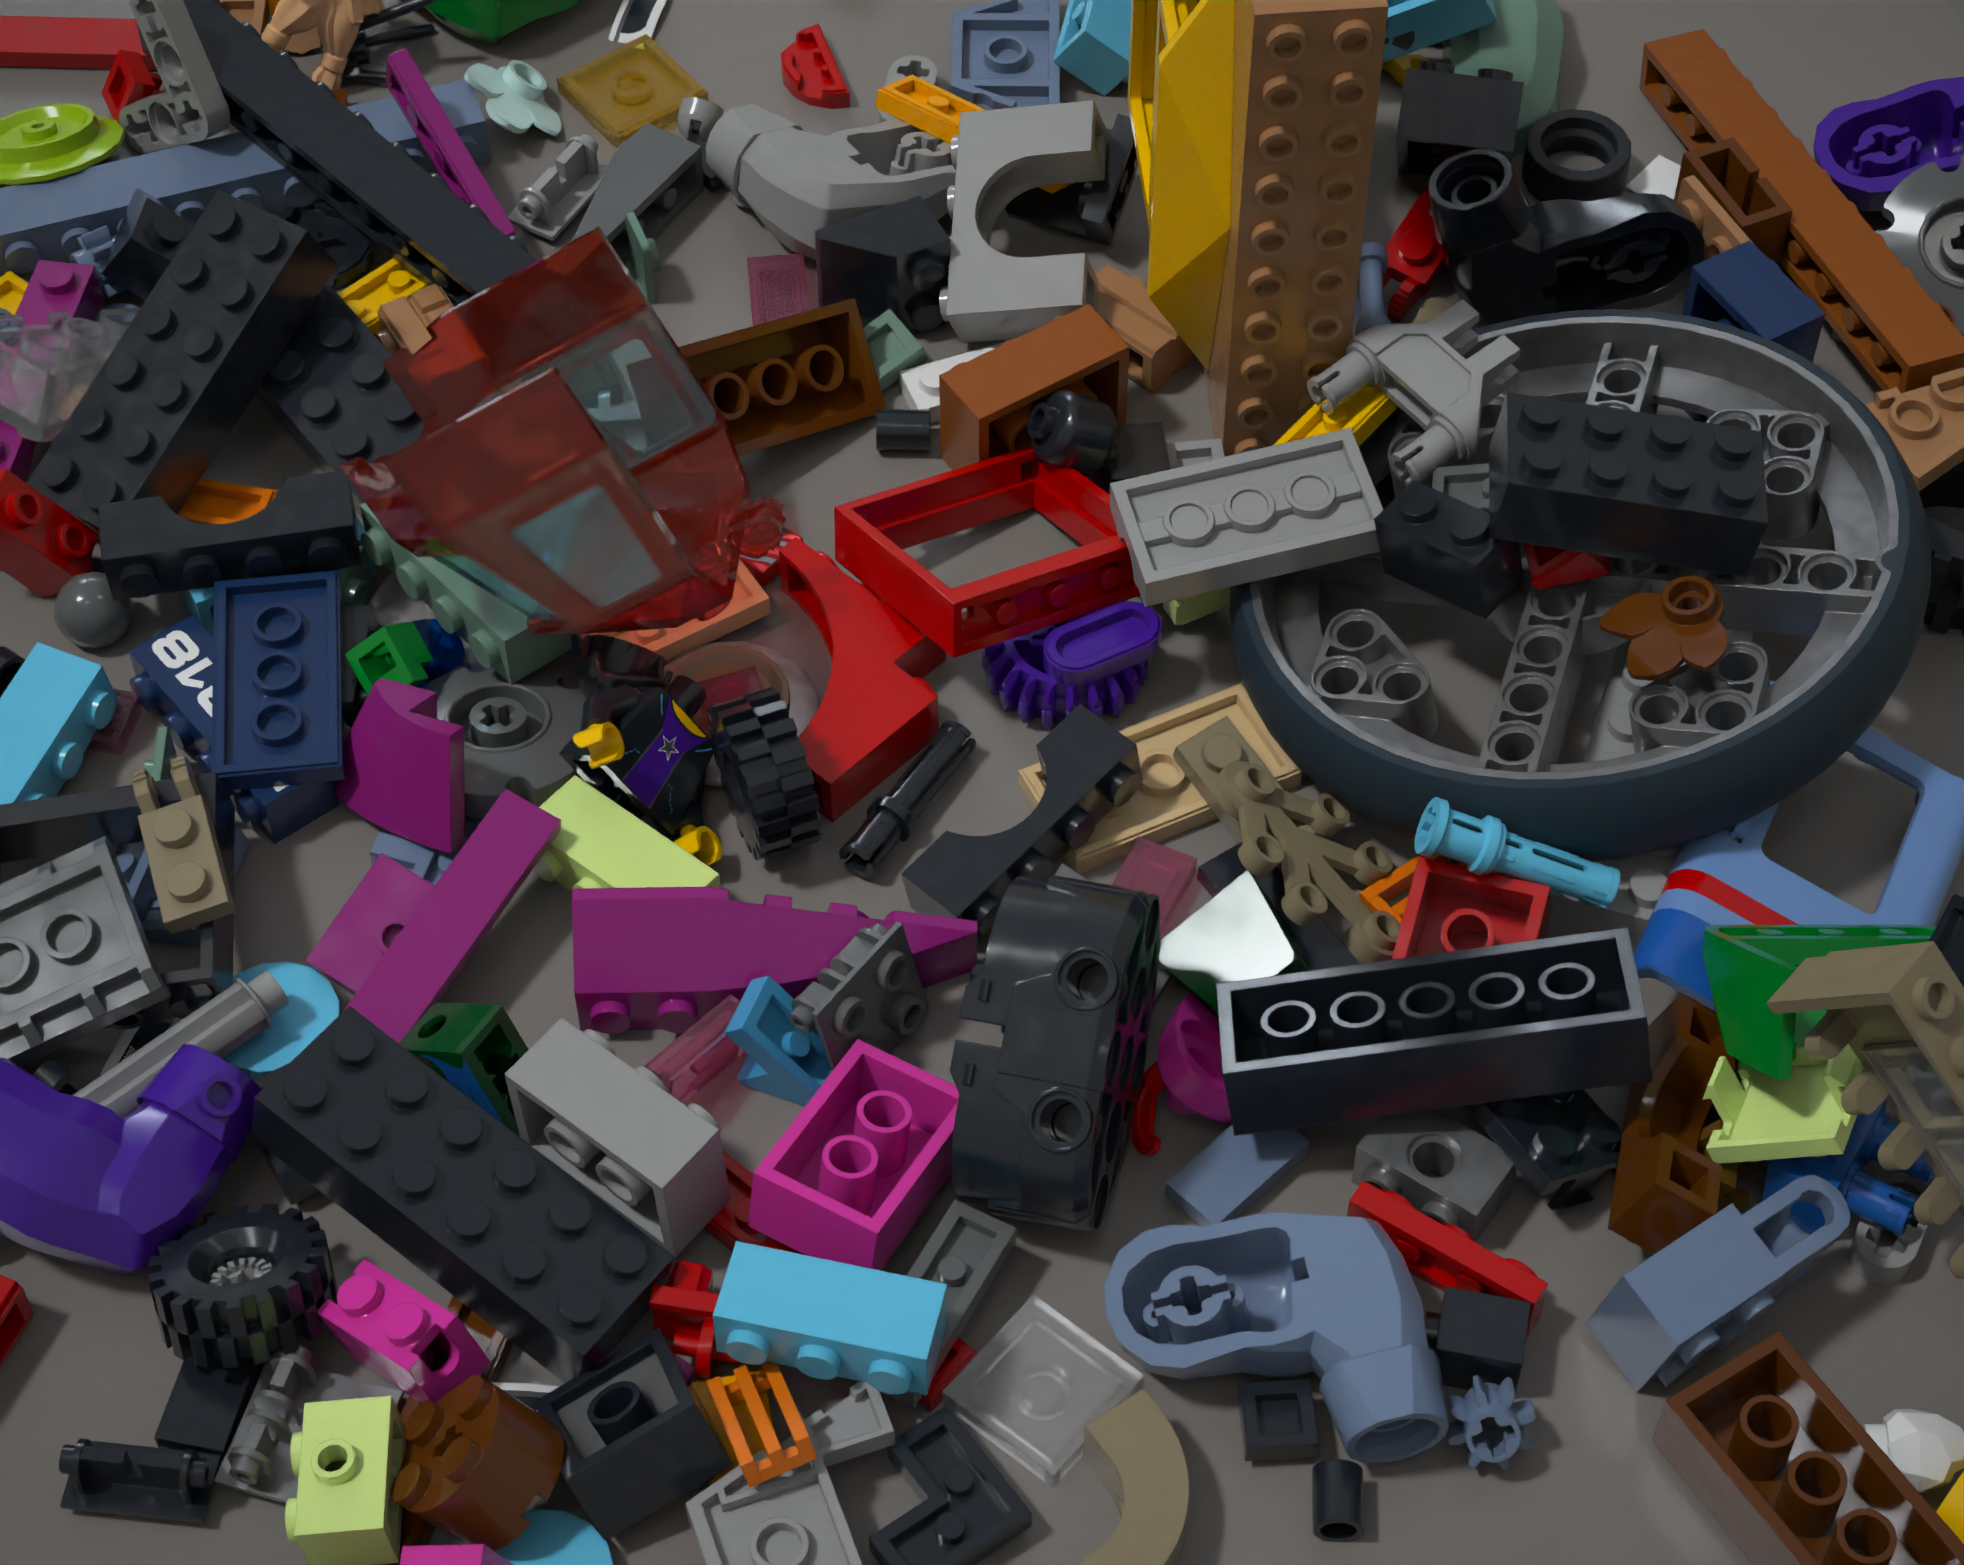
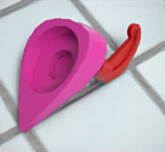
M1192 991L1175 1007L1159 1039L1157 1061L1144 1072L1138 1091L1137 1102L1134 1104L1131 1120L1132 1141L1135 1149L1144 1156H1154L1161 1147V1139L1153 1135L1157 1097L1158 1094L1166 1089V1105L1175 1114L1183 1116L1200 1114L1222 1123H1232L1222 1073L1219 1022Z

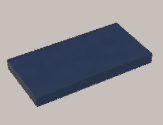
M339 570L214 581L211 773H217L226 791L345 780L343 589Z

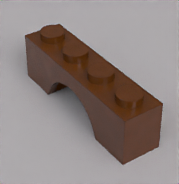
M1683 993L1648 1026L1653 1081L1630 1084L1608 1223L1609 1230L1652 1254H1656L1717 1213L1722 1166L1698 1153L1696 1149L1702 1125L1713 1103L1711 1099H1703L1716 1063L1719 1057L1726 1056L1733 1071L1735 1070L1736 1058L1725 1052L1716 1012Z

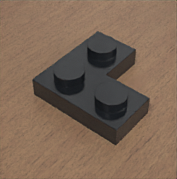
M947 1405L895 1438V1445L887 1447L888 1458L915 1491L922 1503L869 1537V1550L880 1565H974L1032 1526V1512Z

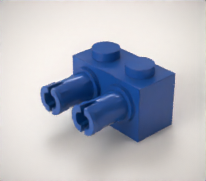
M1884 1099L1872 1114L1857 1115L1843 1154L1771 1160L1768 1165L1762 1201L1795 1179L1807 1175H1816L1831 1183L1841 1192L1847 1202L1851 1215L1866 1219L1902 1237L1906 1231L1907 1224L1909 1225L1913 1217L1914 1205L1919 1196L1900 1188L1897 1189L1872 1178L1871 1175L1861 1172L1865 1164L1868 1165L1871 1160L1879 1163V1147L1898 1126V1124L1889 1121V1115L1885 1113L1887 1101ZM1922 1154L1909 1169L1898 1170L1926 1185L1931 1183L1934 1172ZM1799 1201L1792 1205L1789 1218L1801 1230L1812 1234L1825 1225L1822 1210L1813 1203Z

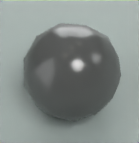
M90 572L78 574L60 588L55 600L54 618L62 634L77 646L86 648L111 646L128 632L133 619L132 598L113 601L106 574Z

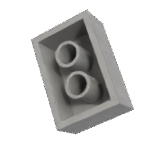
M561 1017L504 1074L520 1138L675 1258L731 1200L726 1174L727 1165L724 1160L720 1137L721 1129L714 1117L695 1103H690L686 1106L668 1093L664 1083L649 1069L643 1066H638L634 1069L616 1056L611 1045L597 1032L591 1029H586L582 1032Z

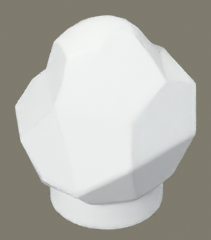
M1895 1409L1883 1417L1882 1424H1863L1862 1426L1920 1494L1949 1484L1954 1473L1964 1468V1431L1960 1426L1938 1414L1914 1409Z

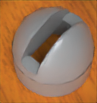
M694 97L682 98L677 114L678 129L688 140L691 137L692 131L700 132L699 142L708 141L711 130L723 116L724 110L719 105L704 99Z

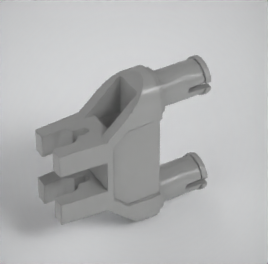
M1462 299L1427 323L1384 324L1361 331L1348 341L1344 357L1318 376H1314L1307 381V389L1317 406L1327 399V402L1322 405V410L1326 413H1332L1337 409V406L1366 385L1377 387L1426 430V432L1403 449L1390 455L1389 458L1390 466L1400 481L1410 474V477L1405 480V485L1408 486L1413 480L1421 483L1422 480L1433 473V470H1436V467L1443 466L1449 460L1456 462L1459 460L1466 461L1477 453L1482 408L1519 379V370L1512 363L1520 358L1521 349L1503 334L1468 359H1465L1463 355L1478 344V334L1471 327L1479 322V313Z

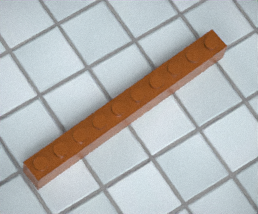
M1704 29L1644 43L1639 89L1689 151L1733 137L1760 169L1758 179L1766 177L1793 210L1782 258L1779 262L1805 295L1811 297L1817 303L1819 309L1825 314V320L1880 388L1884 391L1897 387L1901 393L1930 385L1932 376L1963 368L1964 335L1947 318L1940 304L1933 301L1915 280L1912 271L1908 267H1904L1887 247L1884 238L1876 233L1860 215L1856 205L1849 201L1838 189L1829 173L1816 163L1806 151L1802 141L1799 138H1795L1783 124L1776 110L1767 105L1756 92L1751 81L1744 77L1729 60L1726 51L1723 48H1719Z

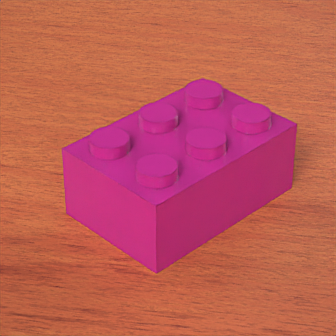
M857 1039L753 1172L748 1227L807 1256L882 1271L952 1174V1141L959 1098L956 1086Z

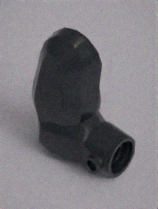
M1470 149L1458 152L1442 162L1433 171L1429 180V195L1435 238L1441 245L1450 280L1460 300L1463 299L1479 313L1478 323L1482 327L1528 316L1566 311L1632 310L1652 307L1670 301L1687 288L1692 266L1704 261V238L1686 207L1663 194L1633 193L1589 202L1558 199L1542 201L1530 206V202L1511 163L1503 154L1492 149Z

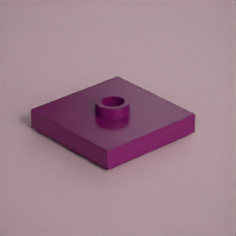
M381 853L305 961L311 968L355 995L435 885ZM463 968L460 970V972H459L458 975L455 977V979L453 980V982L450 984V986L448 987V989L445 991V993L443 994V996L440 998V1000L438 1001V1003L441 1002V1000L443 999V997L445 996V994L448 992V990L450 989V987L452 986V984L454 983V981L456 980V978L459 976V974L461 973V971L463 970Z

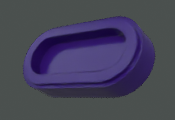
M1125 601L1059 626L1052 630L1044 641V669L1054 681L1060 684L1083 686L1146 661L1158 651L1161 644L1162 624L1160 617L1151 607H1145L1143 603Z

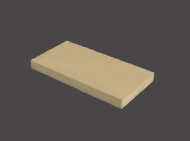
M1242 683L1119 731L1137 744L1143 780L1140 782L1136 793L1127 803L1122 806H1115L1096 824L1093 834L1085 844L1077 849L1071 848L1064 855L1071 869L1078 874L1084 873L1218 819L1176 763L1173 753L1176 746L1225 716L1229 717L1284 791L1301 785L1302 771L1270 735ZM1040 762L1018 770V784L1034 810L1039 804L1046 787Z

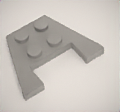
M859 1381L849 1388V1396L825 1413L819 1409L803 1420L818 1457L817 1459L750 1488L739 1465L685 1503L687 1517L704 1565H862L826 1467L895 1445V1431L879 1390L873 1388L867 1382ZM792 1436L780 1444L782 1450L796 1445ZM760 1450L752 1457L757 1462L769 1456L763 1450Z

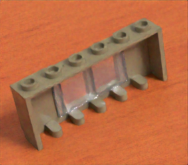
M1934 941L1830 951L1826 956L1806 958L1766 1004L1773 1014L1827 1010V1013L1805 1038L1804 1048L1807 1055L1814 1060L1833 1059L1849 1043L1864 1068L1842 1093L1841 1104L1844 1111L1849 1115H1869L1885 1099L1900 1123L1879 1147L1878 1161L1881 1167L1885 1170H1907L1922 1154L1936 1175V1178L1914 1205L1916 1220L1922 1225H1942L1949 1220L1957 1209L1964 1218V987ZM1964 1241L1950 1259L1951 1272L1958 1279H1964Z

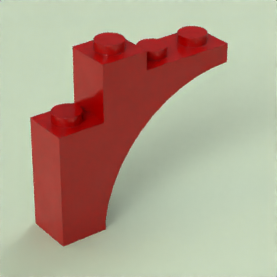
M795 537L779 550L781 590L795 601L812 620L823 638L832 663L828 687L820 707L798 739L800 743H803L807 755L805 757L808 769H811L815 782L813 783V789L818 796L820 808L817 810L833 823L927 746L939 731L938 696L923 678L946 660V651L888 603L882 601L864 583L859 584L841 571L826 553L814 551Z

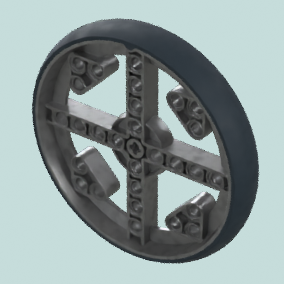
M1620 309L1579 310L1528 316L1473 330L1478 334V344L1465 353L1463 357L1468 359L1504 334L1521 349L1520 358L1512 363L1519 370V379L1482 408L1477 453L1466 461L1459 460L1456 462L1449 460L1441 467L1489 463V445L1507 392L1543 396L1569 402L1586 401V404L1608 406L1615 409L1656 415L1659 405L1671 406L1709 417L1706 423L1761 431L1769 522L1765 533L1772 538L1781 540L1802 537L1813 529L1821 505L1833 535L1835 551L1759 545L1746 577L1608 556L1611 572L1605 576L1537 589L1532 584L1524 545L1519 543L1524 580L1489 615L1496 628L1514 644L1480 757L1452 750L1427 740L1438 727V716L1430 675L1423 664L1380 616L1371 610L1362 608L1346 610L1332 618L1323 637L1319 619V596L1457 607L1384 573L1380 552L1230 587L1229 616L1234 656L1251 702L1270 735L1299 769L1326 793H1329L1359 815L1412 839H1415L1417 827L1426 806L1434 797L1447 800L1450 809L1481 820L1487 815L1501 820V823L1505 824L1508 832L1525 839L1554 847L1588 861H1600L1665 850L1708 837L1746 821L1792 795L1824 772L1845 753L1883 710L1908 667L1921 634L1931 586L1932 551L1923 503L1908 465L1887 430L1868 407L1833 376L1803 356L1769 339L1733 326L1691 316L1656 311ZM1400 407L1359 446L1374 487L1391 473L1395 498L1407 487L1405 480L1410 477V474L1400 481L1390 466V455L1400 451L1426 432ZM1433 473L1422 480L1421 484L1432 488ZM1683 576H1698L1708 580L1721 595L1724 615L1720 623L1725 629L1812 636L1800 656L1771 686L1768 658L1763 648L1754 642L1745 640L1729 641L1725 655L1710 670H1698L1686 663L1680 666L1675 673L1663 679L1655 680L1633 694L1629 702V715L1635 754L1601 761L1557 764L1587 656L1612 649L1628 641L1625 638L1609 634L1599 627V621L1603 615L1624 598L1641 592L1662 594L1666 585L1674 579Z

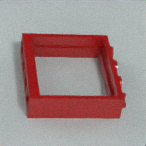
M1032 446L834 507L835 560L953 658L1141 596L1134 582L1128 547L1125 541H1120L1117 534V527L1109 507L1110 494L1074 468H1054L1038 461ZM1032 461V472L1029 473L1024 468H1021L1022 463ZM1035 508L1084 545L952 589L903 551V549Z

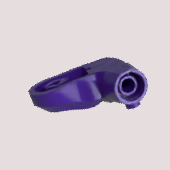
M1964 77L1931 80L1878 99L1852 102L1833 109L1817 125L1813 147L1814 160L1822 169L1829 173L1833 183L1849 201H1852L1858 210L1882 211L1886 199L1895 187L1912 172L1928 163L1936 162L1939 169L1944 172L1957 170L1960 158L1964 155Z
M183 1044L138 1095L136 1102L139 1104V1107L121 1118L111 1109L91 1100L59 1093L10 1060L0 1057V1233L12 1241L38 1252L68 1259L120 1276L132 1275L148 1266L151 1256H160L158 1246L166 1239L178 1241L179 1230L188 1223L192 1224L212 1199L229 1163L236 1161L252 1128L254 1097L262 1088L249 1076L224 1059L200 1047Z

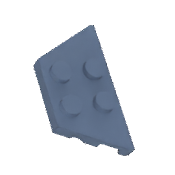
M993 0L987 5H975L953 12L951 93L985 110L1060 103V66L1053 62L1060 36V0H1022L1019 2L1018 0Z

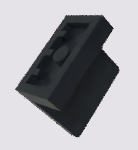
M1117 114L1112 130L1107 129L1104 180L1076 182L1052 194L1039 187H1035L1018 195L1006 205L1005 209L1008 216L1111 246L1138 169L1130 117Z

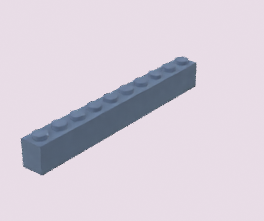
M464 79L430 87L476 165L492 162L486 120L474 89L467 85ZM393 96L347 107L352 112L358 111L370 121L374 130L390 143L397 142L401 144L410 154L412 160L429 174L434 172L439 175ZM237 132L88 167L79 172L48 181L0 188V277L8 271L13 272L17 276L34 272L38 260L71 263L70 254L81 250L77 238L105 225L111 237L117 235L130 200L138 188L195 222L198 221L217 190L270 214L281 213L297 206L302 208L326 201L243 133Z

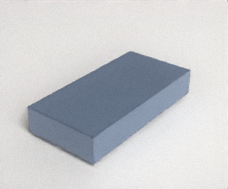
M1231 1125L1166 1182L1165 1196L1200 1226L1237 1219L1308 1155L1310 1142L1294 1128L1234 1136L1233 1125Z

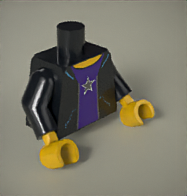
M677 675L666 691L660 687H631L622 685L588 697L582 707L581 730L575 733L573 738L564 746L559 753L560 756L587 784L662 835H673L674 833L677 839L674 843L707 866L720 860L722 857L721 843L716 834L705 826L702 813L706 768L714 754L713 741L693 721V717L707 699V693L703 687L691 678Z

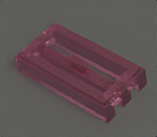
M731 994L644 1065L645 1068L652 1071L664 1083L668 1093L683 1104L743 1054L744 1050L724 1033L740 1003V1000Z

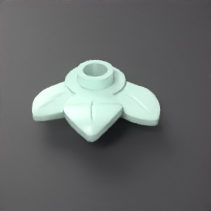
M511 60L507 66H502L497 70L488 65L477 63L473 64L465 72L464 80L467 85L478 90L488 98L485 106L489 117L502 129L522 134L533 124L551 136H557L561 131L562 123L558 113L544 101L543 92L547 87V83L543 76L529 64L519 60Z

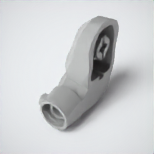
M752 103L730 108L716 122L709 134L705 148L708 166L732 192L733 202L742 207L752 208L767 230L786 247L816 260L815 230L921 195L937 220L948 213L947 190L950 185H955L956 170L951 160L950 144L898 118L872 126L850 128L825 136L803 131L798 124Z

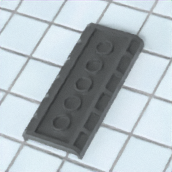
M107 836L0 884V1057L10 1060L19 1067L171 997L169 988L162 981L116 857L118 854L117 848Z

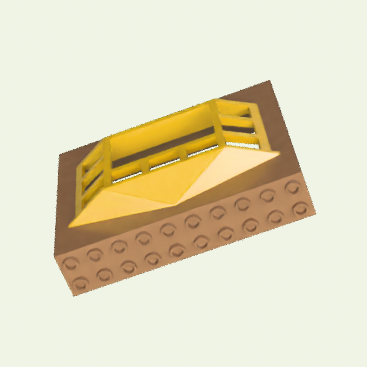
M1131 0L1128 107L1150 232L1148 297L1202 363L1215 439L1221 438L1225 457L1273 446L1315 404L1308 392L1307 381L1314 376H1318L1344 357L1348 341L1352 339L1389 8L1387 0Z

